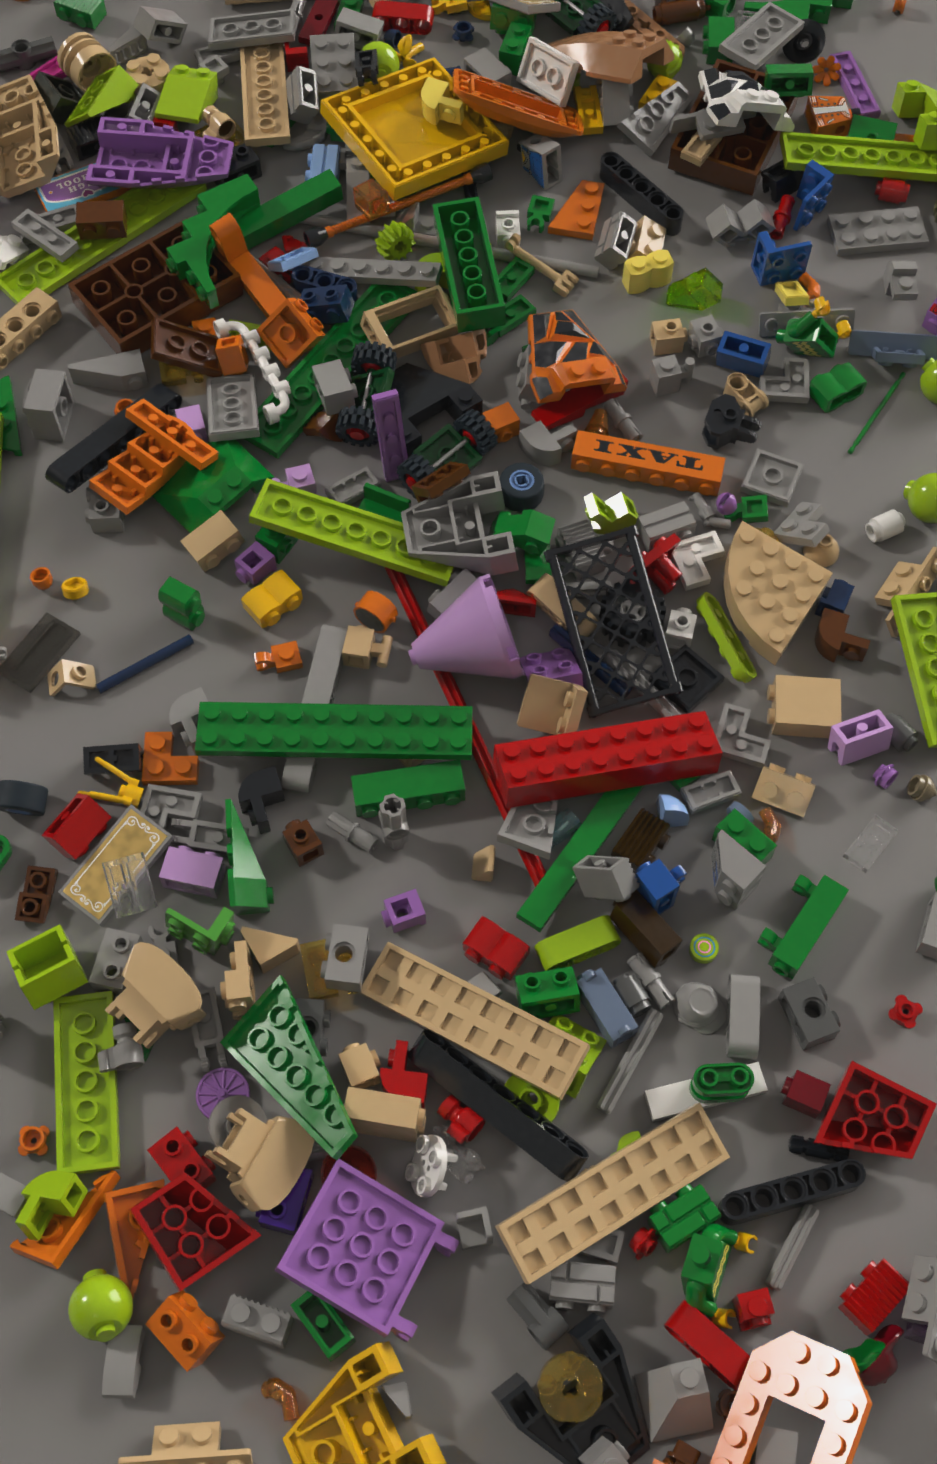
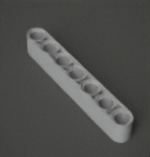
M322 625L301 703L333 704L343 667L342 650L348 628ZM287 757L282 775V789L310 793L319 758Z

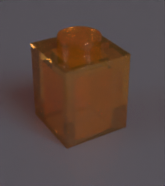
M373 178L353 188L355 207L370 221L390 211L388 192Z

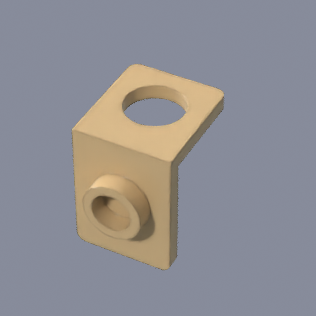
M61 659L47 675L50 696H55L65 685L92 690L96 688L93 665ZM58 673L59 678H58V682H57V684H56V686H55V683H54V681H55V676H56V674Z

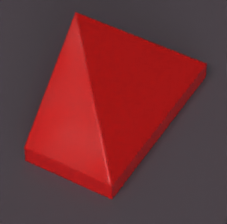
M514 588L497 591L505 614L535 618L536 599Z

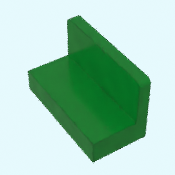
M365 483L363 487L364 499L358 508L402 522L401 512L411 507V500Z

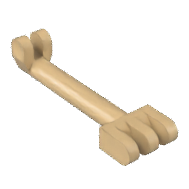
M514 233L505 243V249L531 264L537 271L554 281L555 284L552 290L562 297H566L569 291L574 288V285L578 283L579 278L567 269L561 275L518 246L521 237Z

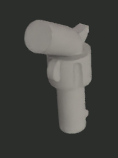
M700 492L689 496V501H693L699 510L698 514L703 521V527L710 525L722 529L730 528L731 520L719 518V513L707 505Z

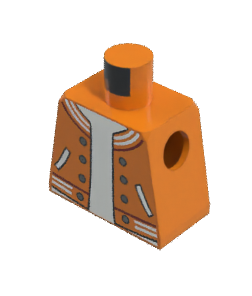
M808 96L804 114L811 134L846 136L849 132L853 114L861 116L860 108L848 109L846 100L842 96Z

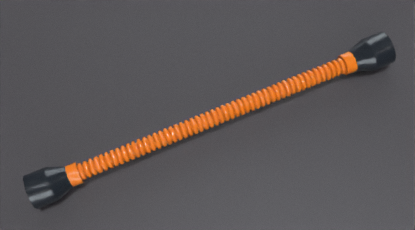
M485 162L475 166L470 172L463 174L462 177L333 226L311 228L303 232L307 247L316 248L329 238L334 237L335 234L407 208L416 202L420 203L464 185L486 183L493 179L492 170L489 164Z

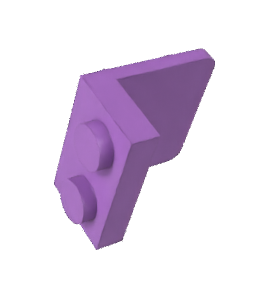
M556 648L550 652L530 653L519 659L527 681L530 674H536L583 686L582 672L572 651L569 649Z

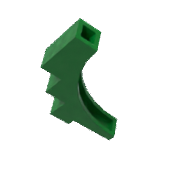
M853 0L773 1L772 3L801 20L811 19L818 23L828 24L831 7L851 9ZM745 1L741 25L768 2Z
M248 174L197 194L199 205L196 206L198 214L182 221L184 231L181 232L183 241L166 248L168 254L166 264L170 272H175L180 281L187 278L190 285H195L199 299L202 302L205 301L210 309L219 306L216 288L209 276L210 260L216 246L209 225L228 213H231L237 221L244 214L260 206L258 188Z

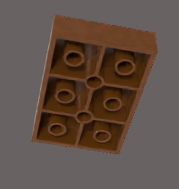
M717 58L713 68H716L721 73L726 70L743 71L764 87L765 73ZM700 91L689 113L707 108L708 102H704L703 99L706 92ZM779 97L787 108V114L791 117L797 105L798 97ZM757 112L755 117L744 119L746 126L744 133L724 136L701 167L680 158L681 151L696 134L697 129L679 132L670 150L668 169L753 196L761 180V172L766 169L779 142L782 131L773 130L763 115Z
M182 221L68 284L73 304L116 354L140 349V352L143 353L150 349L151 322L154 317L188 327L192 324V321L202 319L243 295L240 274L216 248H214L210 260L209 276L216 288L219 306L210 309L205 301L202 302L199 299L195 285H190L187 278L180 281L175 272H170L166 264V259H168L166 248L183 241L181 232L184 231Z

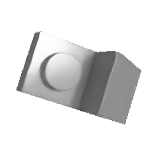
M419 202L414 203L397 214L395 222L401 221L405 223L413 232L437 236L434 217L420 215Z

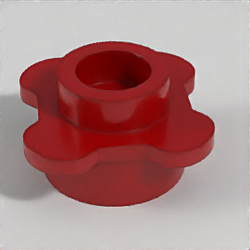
M898 995L895 998L896 1004L893 1009L889 1010L888 1016L898 1025L912 1029L916 1026L915 1020L923 1012L921 1004L907 1000L905 995ZM906 1009L908 1014H904L903 1010Z
M642 1227L632 1237L629 1247L636 1253L635 1258L637 1260H640L643 1256L648 1257L657 1247L658 1237L655 1235L656 1230L654 1228L648 1230Z

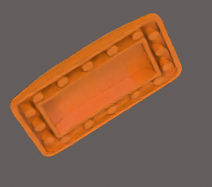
M454 69L453 92L468 107L500 123L515 126L524 131L548 137L568 138L582 136L584 132L581 116L578 114L577 109L568 105L560 107L544 97L462 69Z

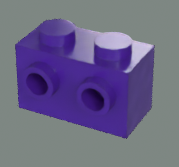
M304 1168L290 1193L278 1206L268 1211H256L255 1216L259 1218L258 1222L262 1228L292 1236L295 1235L301 1224L314 1179L311 1169Z

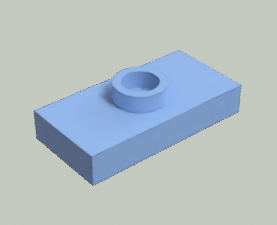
M301 247L268 261V269L275 272L293 271L295 267L319 257L317 248Z

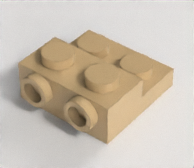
M246 940L234 941L235 952H230L232 970L224 971L225 981L220 982L222 1000L225 1001L226 1009L229 1008V1011H232L234 1020H240L256 1002L253 962Z

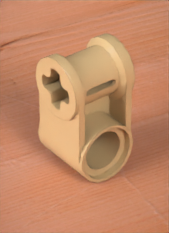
M734 372L728 376L723 395L734 396L740 408L745 410L744 415L754 417V413L769 406L766 394L758 389L746 375Z

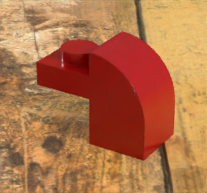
M396 1040L395 1049H390L388 1056V1067H392V1069L380 1068L383 1091L385 1093L421 1098V1108L425 1109L428 1073L406 1071L409 1044L408 1041Z

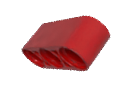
M384 0L377 1L374 4L372 17L384 21V32L389 29L400 30L401 33L427 35L431 32L435 15L434 9L426 4Z
M683 1300L664 1323L665 1329L696 1358H701L702 1363L725 1384L737 1390L750 1355L697 1308L690 1306L686 1300Z

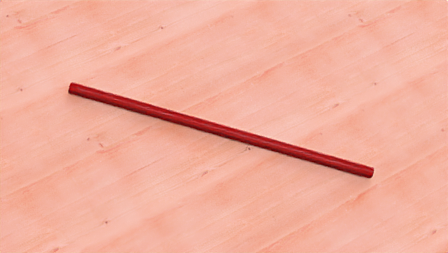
M385 567L417 637H419L429 625L404 573ZM433 670L449 705L467 706L451 672ZM472 718V754L503 820H505L511 808L505 807L492 766V757ZM518 849L536 887L546 874L539 856Z

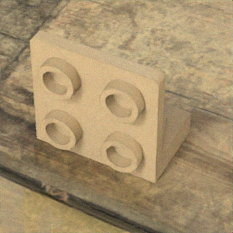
M530 674L517 725L553 735L575 732L579 726L588 691L581 685Z

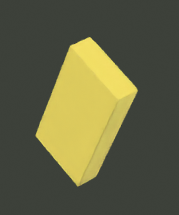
M798 281L775 283V292L785 306L809 305L810 296Z

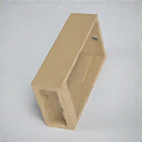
M440 285L364 311L360 323L371 344L374 341H377L378 345L386 344V348L391 347L393 349L392 352H396L397 359L421 350L420 344L458 334L449 296L443 292ZM432 304L445 327L393 346L381 323Z

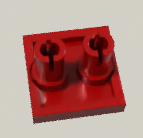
M675 533L668 538L663 536L658 539L652 546L653 549L648 553L646 551L641 552L649 579L656 584L664 595H667L676 587L677 584L675 582L683 574L671 561L681 541Z

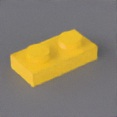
M658 74L640 99L638 108L641 109L677 81Z

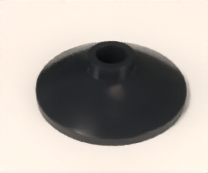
M802 19L805 22L803 29L782 47L785 56L790 61L797 64H806L815 60L823 51L826 42L825 32L822 26L814 20ZM803 42H809L807 47H802Z

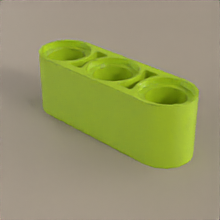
M603 915L538 942L534 948L544 970L547 971L559 967H570L617 947L622 941L610 916Z

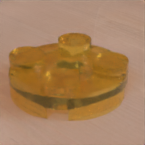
M566 1351L565 1353L553 1356L542 1367L537 1380L539 1399L543 1408L554 1419L562 1422H583L590 1418L601 1404L603 1397L602 1376L596 1365L588 1357L577 1354L574 1351ZM567 1379L569 1381L574 1379L578 1381L576 1385L578 1392L574 1396L570 1392L566 1395L562 1393V1390L565 1388L563 1382Z

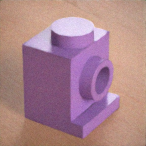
M257 541L234 559L235 574L245 584L249 581L255 586L271 571L275 572L277 570L275 556Z
M416 889L383 900L385 910L381 911V916L385 927L391 926L394 933L418 924H426V913ZM402 912L407 914L399 918L397 917Z

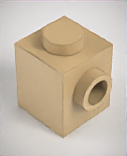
M680 318L652 322L649 338L654 356L683 352L684 342H687L688 335L686 327H682Z
M353 1043L346 1046L343 1052L338 1054L350 1087L367 1089L381 1083L377 1070L381 1063L375 1049L369 1051L366 1043L361 1045Z

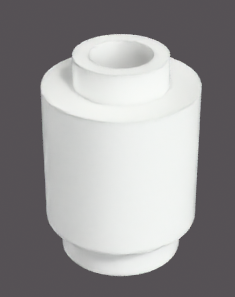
M891 509L871 518L869 523L865 525V531L872 542H882L902 533L906 521L902 513Z

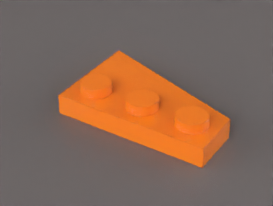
M582 180L548 226L547 233L593 241L605 183Z

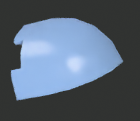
M659 794L656 801L658 817L669 823L670 827L687 826L690 818L685 805L671 795Z

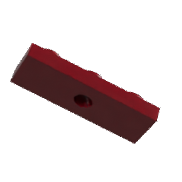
M340 0L315 1L298 36L299 43L310 46V35L326 34L340 5Z

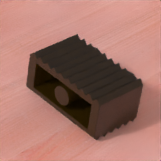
M641 808L613 848L611 857L629 858L633 873L636 875V870L642 864L648 861L653 863L656 860V857L653 855L658 848L663 850L671 838L668 835L670 824L646 811L645 808Z

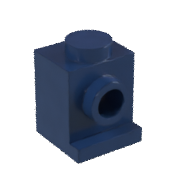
M835 579L831 588L826 586L815 615L821 617L824 608L844 613L855 586L848 584L844 580Z

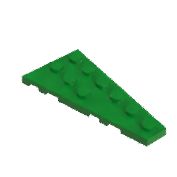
M279 975L220 1043L332 1158L338 1160L358 1135L285 978Z

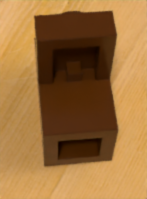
M824 608L814 639L818 652L825 659L833 663L837 655L844 656L848 660L863 662L870 640L845 633L850 615Z

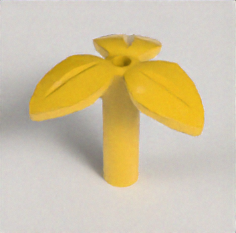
M408 34L399 41L397 47L400 53L397 51L396 53L399 57V62L401 63L402 61L403 68L417 64L414 59L410 58L422 52L424 45L419 42L412 46V36Z

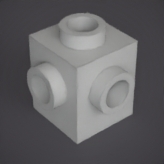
M713 315L694 319L689 323L688 344L690 349H694L698 358L716 354L724 334L722 327H718Z

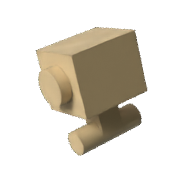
M348 625L342 650L343 665L370 669L372 657H377V666L386 668L393 638L389 635H384L381 644L375 643L374 629L363 625Z

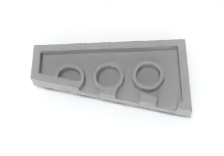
M677 81L655 99H652L627 119L621 121L617 127L650 157L669 133L672 118L683 113L694 95Z

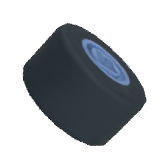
M514 463L503 470L499 480L505 507L516 512L535 509L541 503L544 494V477L540 470L528 463Z
M16 780L0 781V811L31 816L44 815L48 796V789L46 787Z

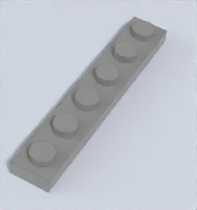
M317 257L307 261L306 264L309 267L349 277L359 284L434 287L439 284L443 272L442 263Z

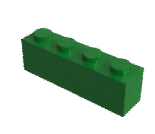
M460 760L351 776L357 817L372 818L377 816L380 811L379 804L383 802L384 796L390 794L403 798L406 809L418 808L425 810L433 807V805H456L461 801H465V784Z

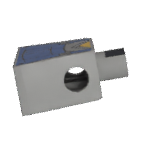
M535 134L528 139H521L518 142L517 150L521 152L523 170L543 190L546 191L563 181L561 146L559 143L539 134Z

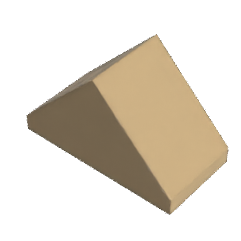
M243 926L241 928L243 940H246L249 951L263 974L299 954L300 945L297 938Z

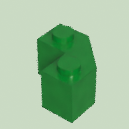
M533 509L523 510L522 514L511 515L509 511L499 512L492 522L488 536L511 531L514 548L517 546L524 549L527 553L540 556L550 543L556 519Z

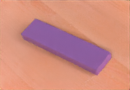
M851 51L830 54L835 57L834 63L841 64V69L836 71L840 75L838 81L851 107L860 108L861 116L874 119L879 118L881 110Z
M394 389L371 395L386 482L399 479V474L396 471L398 470L397 466L408 459L399 394Z

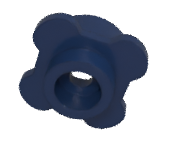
M459 21L454 25L453 30L455 33L452 35L453 40L461 42L473 40L472 32H474V27L471 23Z

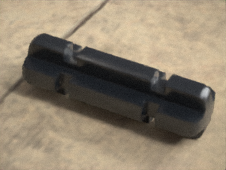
M792 1135L789 1140V1151L791 1153L801 1154L805 1152L807 1156L827 1160L834 1158V1161L838 1162L849 1158V1149L813 1143L814 1138L805 1140L803 1136Z

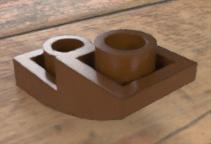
M28 865L23 892H19L15 914L16 921L45 923L56 885L57 869Z

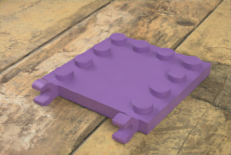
M338 1159L274 1271L384 1338L388 1336L391 1330L398 1338L408 1342L409 1338L413 1337L418 1326L398 1314L432 1247L434 1246L442 1255L450 1257L451 1253L454 1254L459 1241L441 1231L445 1222L341 1159Z

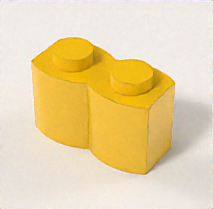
M281 569L269 576L262 584L248 591L241 598L243 608L263 629L267 626L275 625L283 613L297 609L303 600L302 590Z

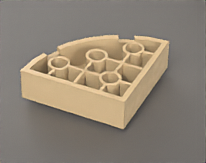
M742 521L733 537L725 563L723 588L726 605L734 624L750 641L751 647L766 660L776 665L824 591L833 573Z

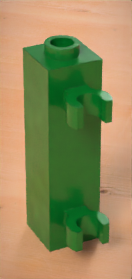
M800 874L791 890L798 895L808 898L802 910L783 939L766 927L757 941L764 948L774 951L768 964L772 966L774 972L782 977L788 976L793 980L849 889L826 875L822 877L816 886L807 877Z

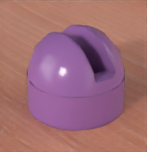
M725 492L718 496L716 501L718 512L723 515L735 512L737 501L733 494Z

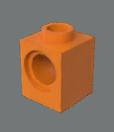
M241 334L218 339L215 351L223 375H241L246 372L249 358Z

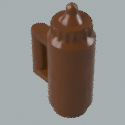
M661 0L662 3L653 6L652 16L653 20L660 26L697 21L705 17V13L711 9V5H706L704 0H676L669 2Z

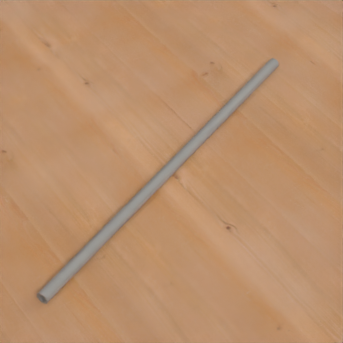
M315 214L300 223L324 228L346 220ZM362 224L345 232L378 238L380 237L378 231H383L384 227ZM413 232L415 235L413 237L416 242L415 245L440 249L437 236ZM491 247L495 260L511 262L517 257L506 249ZM531 254L555 271L565 272L567 269L576 275L598 278L599 266Z

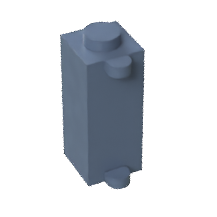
M602 968L595 971L589 969L577 977L580 1000L604 1039L607 1040L609 1047L612 1049L635 1036L639 1026Z

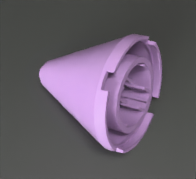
M490 574L480 576L411 643L412 649L408 650L413 666L418 664L420 669L511 679L525 675L519 663L520 657Z

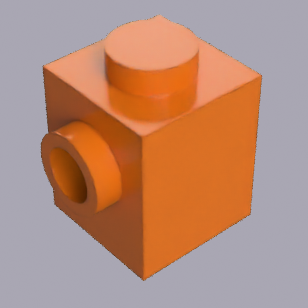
M509 402L482 413L486 417L485 420L491 423L490 427L495 429L496 432L494 434L498 437L496 439L498 443L507 442L512 437L519 435L520 419Z

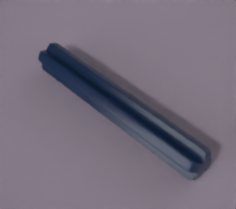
M555 624L550 629L549 636L563 648L571 650L574 655L568 631L560 624ZM587 649L585 651L587 661L597 663L600 660L591 650ZM602 661L601 666L611 672L614 671L610 666H608L604 661ZM597 670L595 673L607 685L611 675L602 670ZM614 679L609 687L621 697L627 688V684L619 679ZM632 688L629 689L625 698L631 693Z

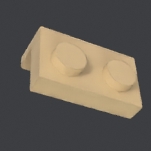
M644 215L637 221L628 259L635 256H647L653 251L662 250L666 228Z
M770 763L769 767L763 766L751 798L804 817L816 787L815 784L811 783L812 778L800 773H796L795 777L785 773L786 768Z

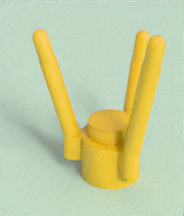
M95 757L97 763L126 781L128 785H121L118 796L81 790L78 793L89 795L93 799L121 803L126 806L132 804L138 809L144 792V788L138 787L140 780L129 777L100 757Z

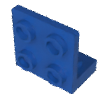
M813 159L806 165L796 195L802 200V204L793 227L795 231H798L802 226L806 227L811 222L816 212L820 213L827 204L825 199L833 188L831 183L834 174Z
M768 231L759 232L751 262L752 270L759 285L764 286L798 279L806 271L812 249L811 241L776 248V243L774 240H771Z

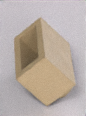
M222 510L181 540L183 546L204 572L216 567L223 558L237 551L245 542L238 529Z

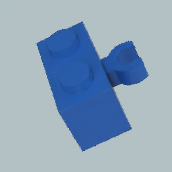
M660 859L653 863L650 861L645 862L636 870L635 878H637V883H640L639 888L636 890L660 915L674 906L680 887L679 884L685 880L684 876L687 875V872L681 865L669 871Z

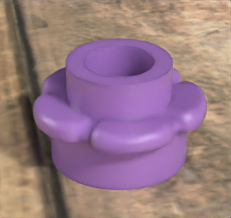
M882 764L873 774L876 786L880 785L886 789L894 782L899 772L893 768V764L887 766Z

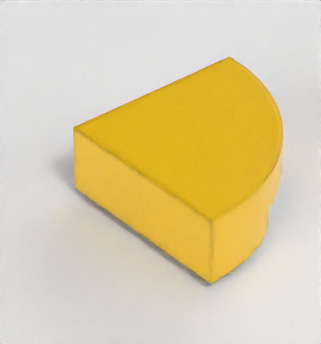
M488 0L468 2V10L471 15L480 20L490 21L491 8Z

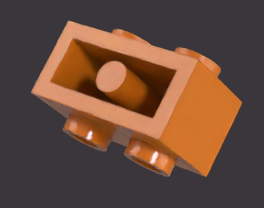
M184 1290L168 1296L145 1323L187 1372L202 1365L226 1337L219 1330L218 1323L213 1318L207 1316L198 1306L197 1300Z

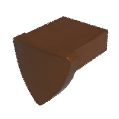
M317 412L303 427V432L306 436H321L333 442L343 441L335 433L338 413L327 416L326 412Z

